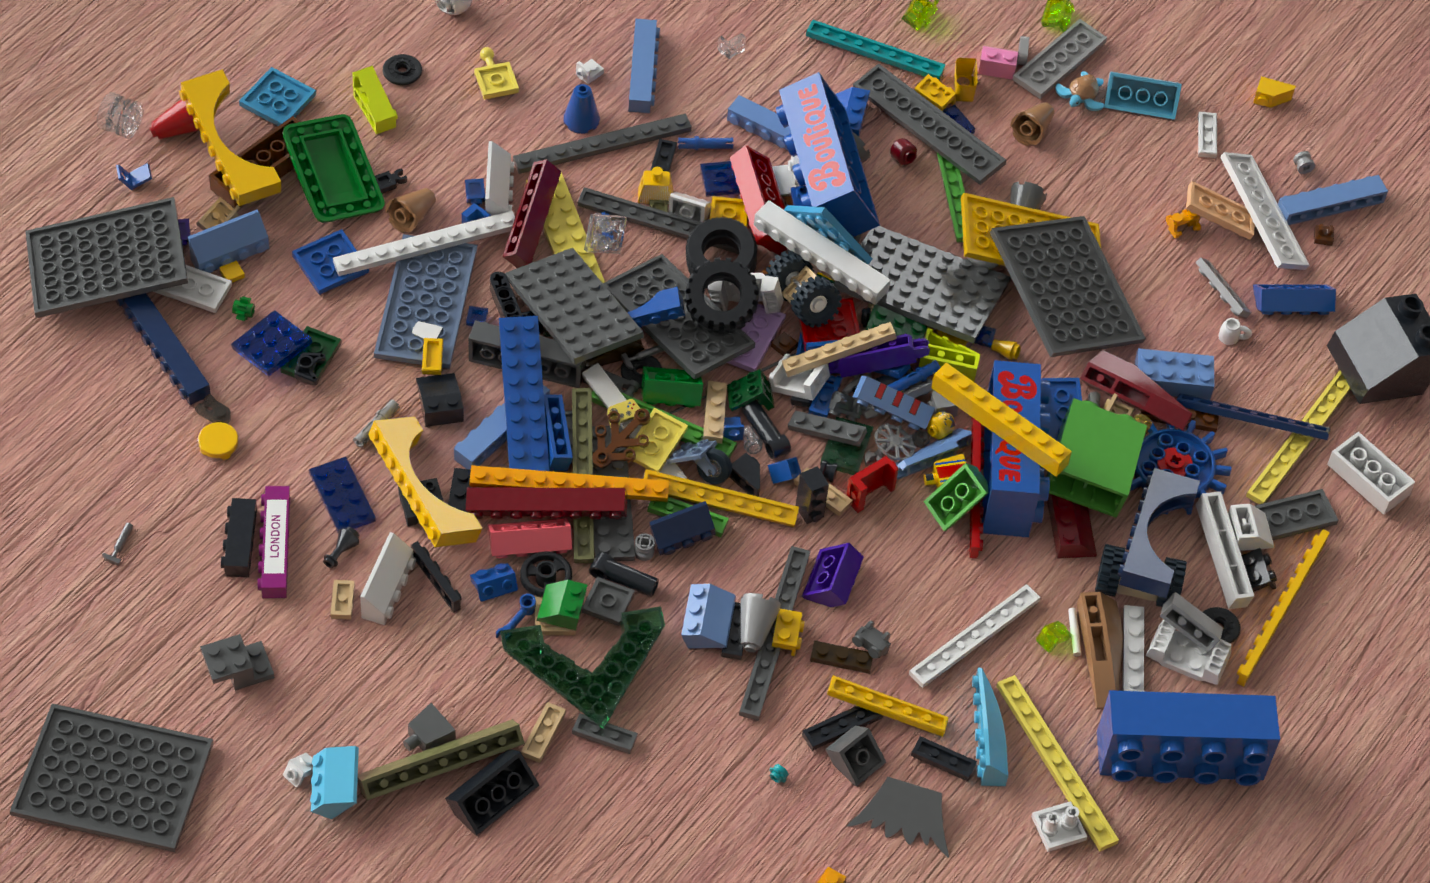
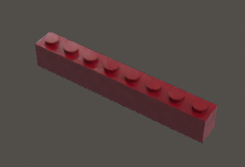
M467 487L466 512L474 514L477 519H481L483 516H491L493 519H501L503 516H510L513 519H521L522 516H530L532 519H541L542 516H550L552 519H561L562 517H570L572 519H581L582 517H590L591 519H601L602 517L621 519V517H627L628 494L626 488Z

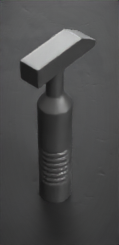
M658 345L638 352L628 358L626 353H623L621 358L625 366L633 370L630 361L642 360L664 352V350Z
M131 523L125 524L114 546L112 556L102 553L105 561L119 566L121 559L116 558V555L122 550L133 528Z

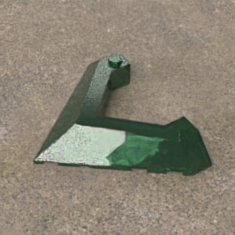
M661 607L621 612L620 626L622 635L593 672L579 667L575 664V661L562 653L555 652L551 649V646L544 643L541 625L501 630L500 635L503 651L604 729L664 629L665 622Z

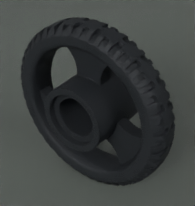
M550 551L532 554L523 562L520 570V580L523 587L530 594L536 595V597H543L546 585L556 582V573L558 571L564 570V580L572 581V568L562 555ZM538 561H542V562H540V563L537 565V567H535V566L533 565L534 563H536V562H538ZM535 576L536 583L541 588L535 587L533 584H531L528 580V577Z

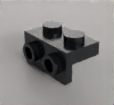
M1261 548L1241 555L1253 592L1270 586L1273 590L1277 588L1275 584L1277 576L1274 570L1270 568L1272 560L1268 553L1265 554Z

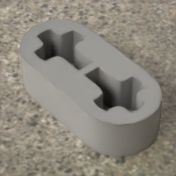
M1020 36L1017 65L1025 66L1027 64L1029 37Z

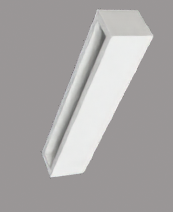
M1221 491L1202 493L1196 503V508L1228 609L1247 607L1254 598V593Z

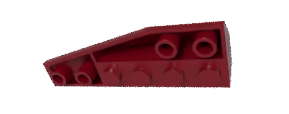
M1104 350L1088 362L1080 377L1086 385L1111 397L1115 393L1118 395L1117 400L1182 431L1185 430L1193 415L1136 365Z

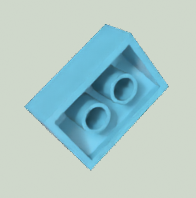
M330 747L323 749L313 756L312 795L310 798L312 813L333 819L357 804L359 747Z

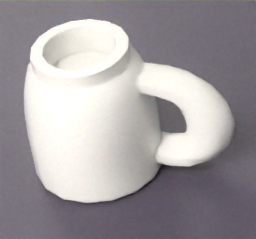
M1228 318L1221 325L1218 337L1222 343L1233 345L1239 339L1247 340L1251 338L1252 331L1248 327L1240 325L1237 319Z

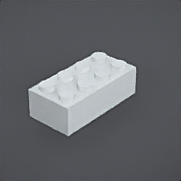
M1357 432L1334 449L1327 463L1328 466L1383 515L1408 497L1415 484L1411 477L1360 432Z

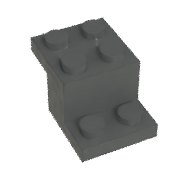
M239 634L200 646L213 684L231 679L234 689L239 690L275 678L262 641L245 646Z

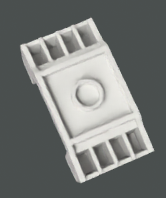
M751 273V275L755 276L756 284L759 287L758 302L763 301L766 314L780 312L784 299L779 278L765 276L763 273ZM716 281L708 285L711 301L722 311H727L729 301H740V291L731 282Z
M1163 619L1158 626L1146 656L1159 662L1163 667L1197 681H1206L1218 685L1231 655V644L1221 639L1209 652H1206L1184 634L1176 631V628Z

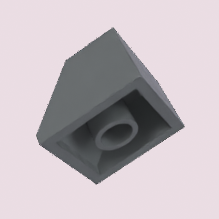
M852 727L825 749L833 765L855 786H858L886 763L870 729L865 727Z

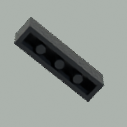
M232 498L231 506L227 507L229 523H225V534H227V539L223 540L225 556H221V568H224L225 576L250 577L257 517L256 499Z

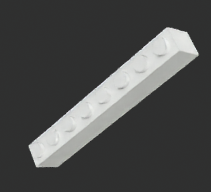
M768 200L755 214L754 226L758 230L765 232L773 240L786 246L790 251L801 255L805 261H809L819 270L832 276L834 280L841 282L851 291H855L866 301L876 305L889 291L891 279Z

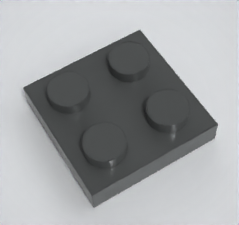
M597 577L582 607V613L619 626L632 601L635 590Z

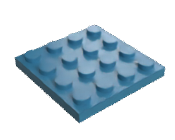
M787 205L784 209L864 263L869 264L873 258L825 207Z

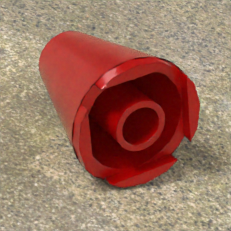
M180 99L151 122L152 127L149 129L154 138L164 139L200 131L194 125L193 116L188 114L185 101Z

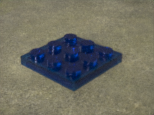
M274 310L231 343L233 350L269 377L313 342L310 336Z

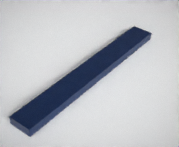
M1181 393L1177 398V401L1188 409L1323 440H1328L1331 430L1330 427Z

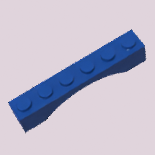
M678 287L662 290L641 307L627 313L640 328L649 324H658L669 319H677L685 316L683 296Z

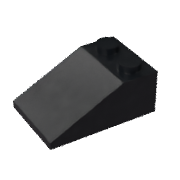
M455 373L416 378L425 427L464 422V408Z

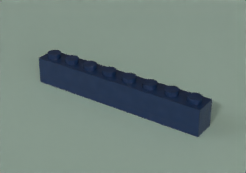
M147 293L115 300L119 307H123L126 318L132 320L135 331L141 333L144 344L146 346L149 345L154 359L160 361L163 372L169 374L172 385L178 387L181 398L183 400L186 399L189 405H192L211 396L209 383Z

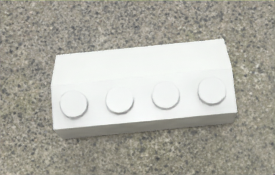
M489 141L485 196V211L491 216L512 211V205H509V201H513V190H510V187H513L514 176H510V173H514V162L511 161V154L493 141Z
M392 532L389 533L360 596L361 617L385 625L387 618L390 619L392 617L393 605L399 601L401 596L400 590L402 586H406L409 576L408 572L413 570L416 559L413 557V549Z

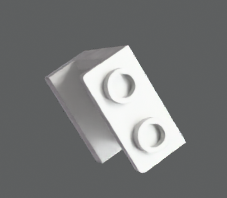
M785 354L782 360L791 357L790 354ZM780 360L775 370L769 376L772 392L813 401L830 377L828 363L787 377L782 360Z

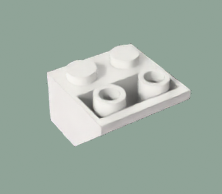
M1251 504L1230 506L1228 515L1240 551L1274 548L1267 517L1263 511Z

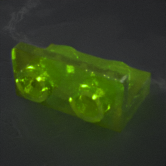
M1048 0L1041 20L1042 26H1060L1062 33H1064L1070 25V18L1074 12L1073 3L1070 0Z

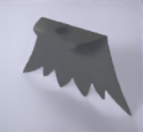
M887 777L872 800L847 825L854 826L873 819L871 825L873 829L885 821L886 838L891 837L902 828L905 840L910 845L920 832L922 840L926 845H928L931 837L937 847L949 857L943 828L942 793Z

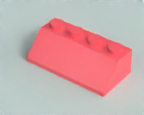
M567 518L488 524L490 550L492 556H496V558H507L508 555L516 554L517 557H524L528 553L548 551L567 553L568 550H572L571 525Z

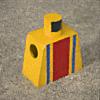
M964 454L934 462L932 473L924 474L925 486L936 485V488H939L966 463Z

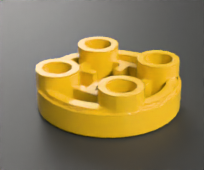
M222 422L211 423L205 426L198 436L200 451L203 455L211 458L229 459L238 446L236 430L231 425Z

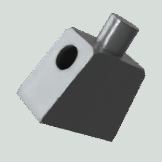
M430 703L409 722L408 734L410 737L405 739L403 744L408 751L413 750L417 746L422 751L456 740V732L438 709Z

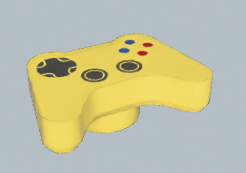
M628 399L610 406L607 410V415L611 411H617L620 414V425L622 422L634 419V414L640 407L635 400ZM644 413L639 414L640 418L645 416ZM613 415L611 419L615 420L618 416Z

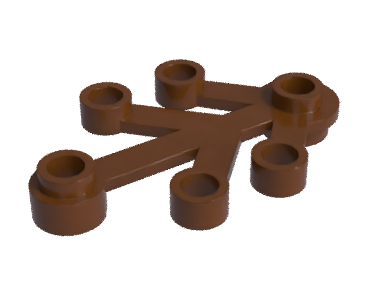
M638 409L634 414V419L620 434V414L617 411H611L608 414V419L611 423V443L607 447L605 445L606 427L604 425L596 426L595 434L598 441V450L593 453L592 459L597 467H607L611 461L626 460L632 462L635 460L636 454L633 449L628 448L624 453H613L617 448L637 446L645 448L649 445L648 436L644 434L639 435L638 438L627 439L639 425L644 426L650 422V414L647 409ZM644 413L645 416L640 418L639 414ZM613 415L618 416L615 420H612L611 417ZM603 429L604 432L599 434L598 430ZM641 439H646V440H647V441H646L645 443H643V444L640 443V440H641ZM628 453H633V456L630 458L626 455ZM600 455L606 456L603 460L599 459Z

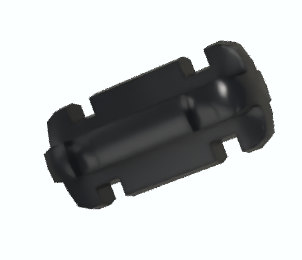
M869 307L862 310L861 323L864 324V328H866L872 312Z

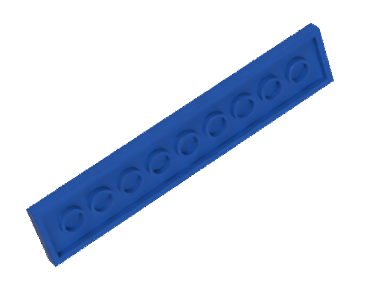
M538 316L499 318L509 468L549 471Z

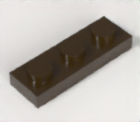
M815 640L810 662L870 674L873 661L868 651Z

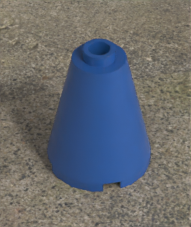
M580 84L572 92L564 113V123H566L570 131L585 134L589 130L597 128L600 115L592 89L588 85Z

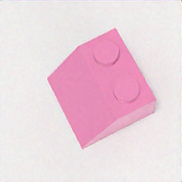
M983 46L978 74L1012 80L1015 74L1018 51Z

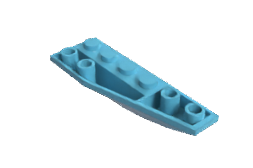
M978 668L976 675L972 677V687L976 688V693L973 694V705H977V711L974 712V723H978V729H975V741H978L976 759H979L977 778H980L981 786H1006L1008 762L1003 719L992 687L983 669Z

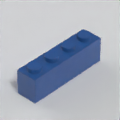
M544 394L549 471L568 472L573 456L562 395Z

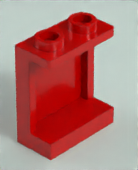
M885 456L849 478L846 496L853 500L851 507L857 513L864 510L868 494L882 486H886L890 492L895 490L898 467L894 461Z

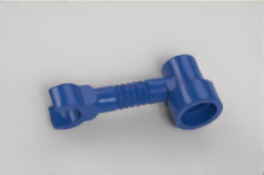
M532 594L521 596L520 610L507 625L496 631V638L500 634H506L503 638V642L506 643L510 638L512 630L526 615H532L535 612L536 599Z

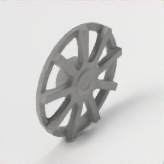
M886 423L875 432V442L880 451L887 457L898 461L911 457L916 449L912 435L904 431L900 425L895 426ZM878 434H882L887 439L878 438ZM879 443H886L887 448L884 450ZM904 447L911 449L910 453ZM899 449L906 457L900 458ZM889 450L895 451V457L887 452Z

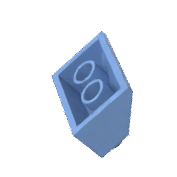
M691 584L681 633L688 649L727 648L736 600L735 594L712 584Z

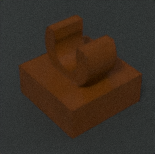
M1323 224L1316 225L1314 229V244L1332 246L1334 242L1333 225H1330V227L1323 226Z

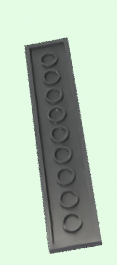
M877 64L853 83L855 88L870 90V102L979 185L983 184L1006 165L1005 158L880 64Z

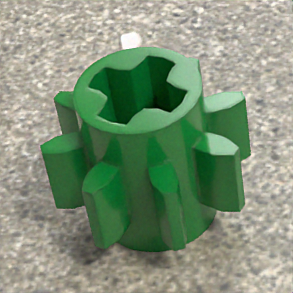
M242 296L240 300L234 301L232 313L237 314L236 319L245 321L248 317H253L255 304L251 303V298Z

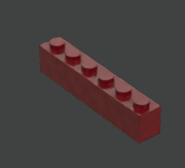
M547 159L533 163L503 254V258L516 268L533 262L541 232L559 182L561 170Z

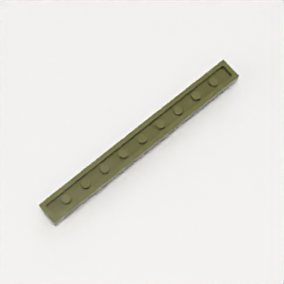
M591 388L572 389L573 473L593 475ZM590 517L573 519L574 563H593L594 519Z

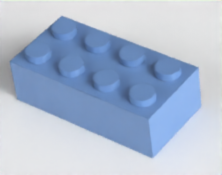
M1138 348L1135 365L1168 394L1178 397L1181 393L1207 400L1211 399L1214 390V356Z

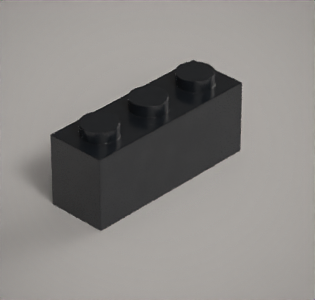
M818 466L800 473L796 506L799 507V513L806 524L820 521L825 514L829 483Z

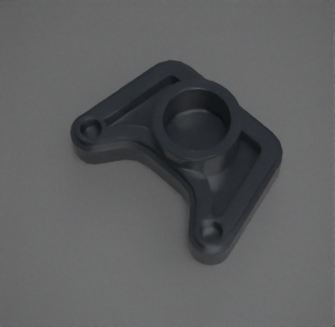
M302 353L294 371L295 378L313 386L317 385L318 377L314 372L319 364L326 361L325 354Z

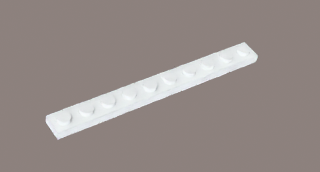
M513 211L344 254L333 257V264L338 276L506 233L511 231L515 215Z

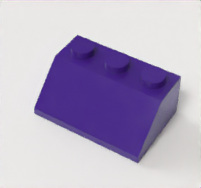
M850 543L820 549L802 597L828 607L845 605L849 599L864 556Z

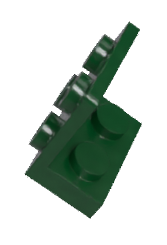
M761 369L750 372L746 376L727 385L729 408L731 411L756 399L768 411L775 408L771 384Z

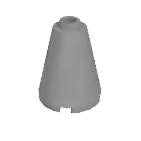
M746 593L743 594L740 600L741 645L748 652H756V650L761 649L780 611L781 603L772 597H769V600L763 599V594Z

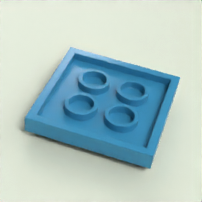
M271 67L239 100V106L279 126L292 116L296 117L316 96V90Z

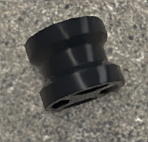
M823 459L820 471L829 482H834L838 463L831 464Z

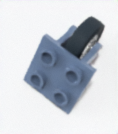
M706 439L699 441L697 444H692L691 442L684 443L680 446L679 450L674 451L672 456L666 460L667 464L694 460L697 464L699 475L710 484L723 483L732 472L730 458L723 451L715 449L717 445L716 440L709 441Z

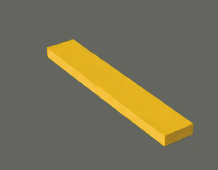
M834 675L831 678L827 695L933 734L943 737L949 717Z

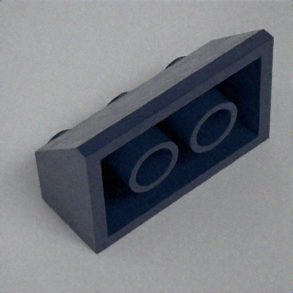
M706 501L649 522L651 534L660 556L663 554L671 555L676 549L682 547L689 548L697 541H707L713 538V535H716Z

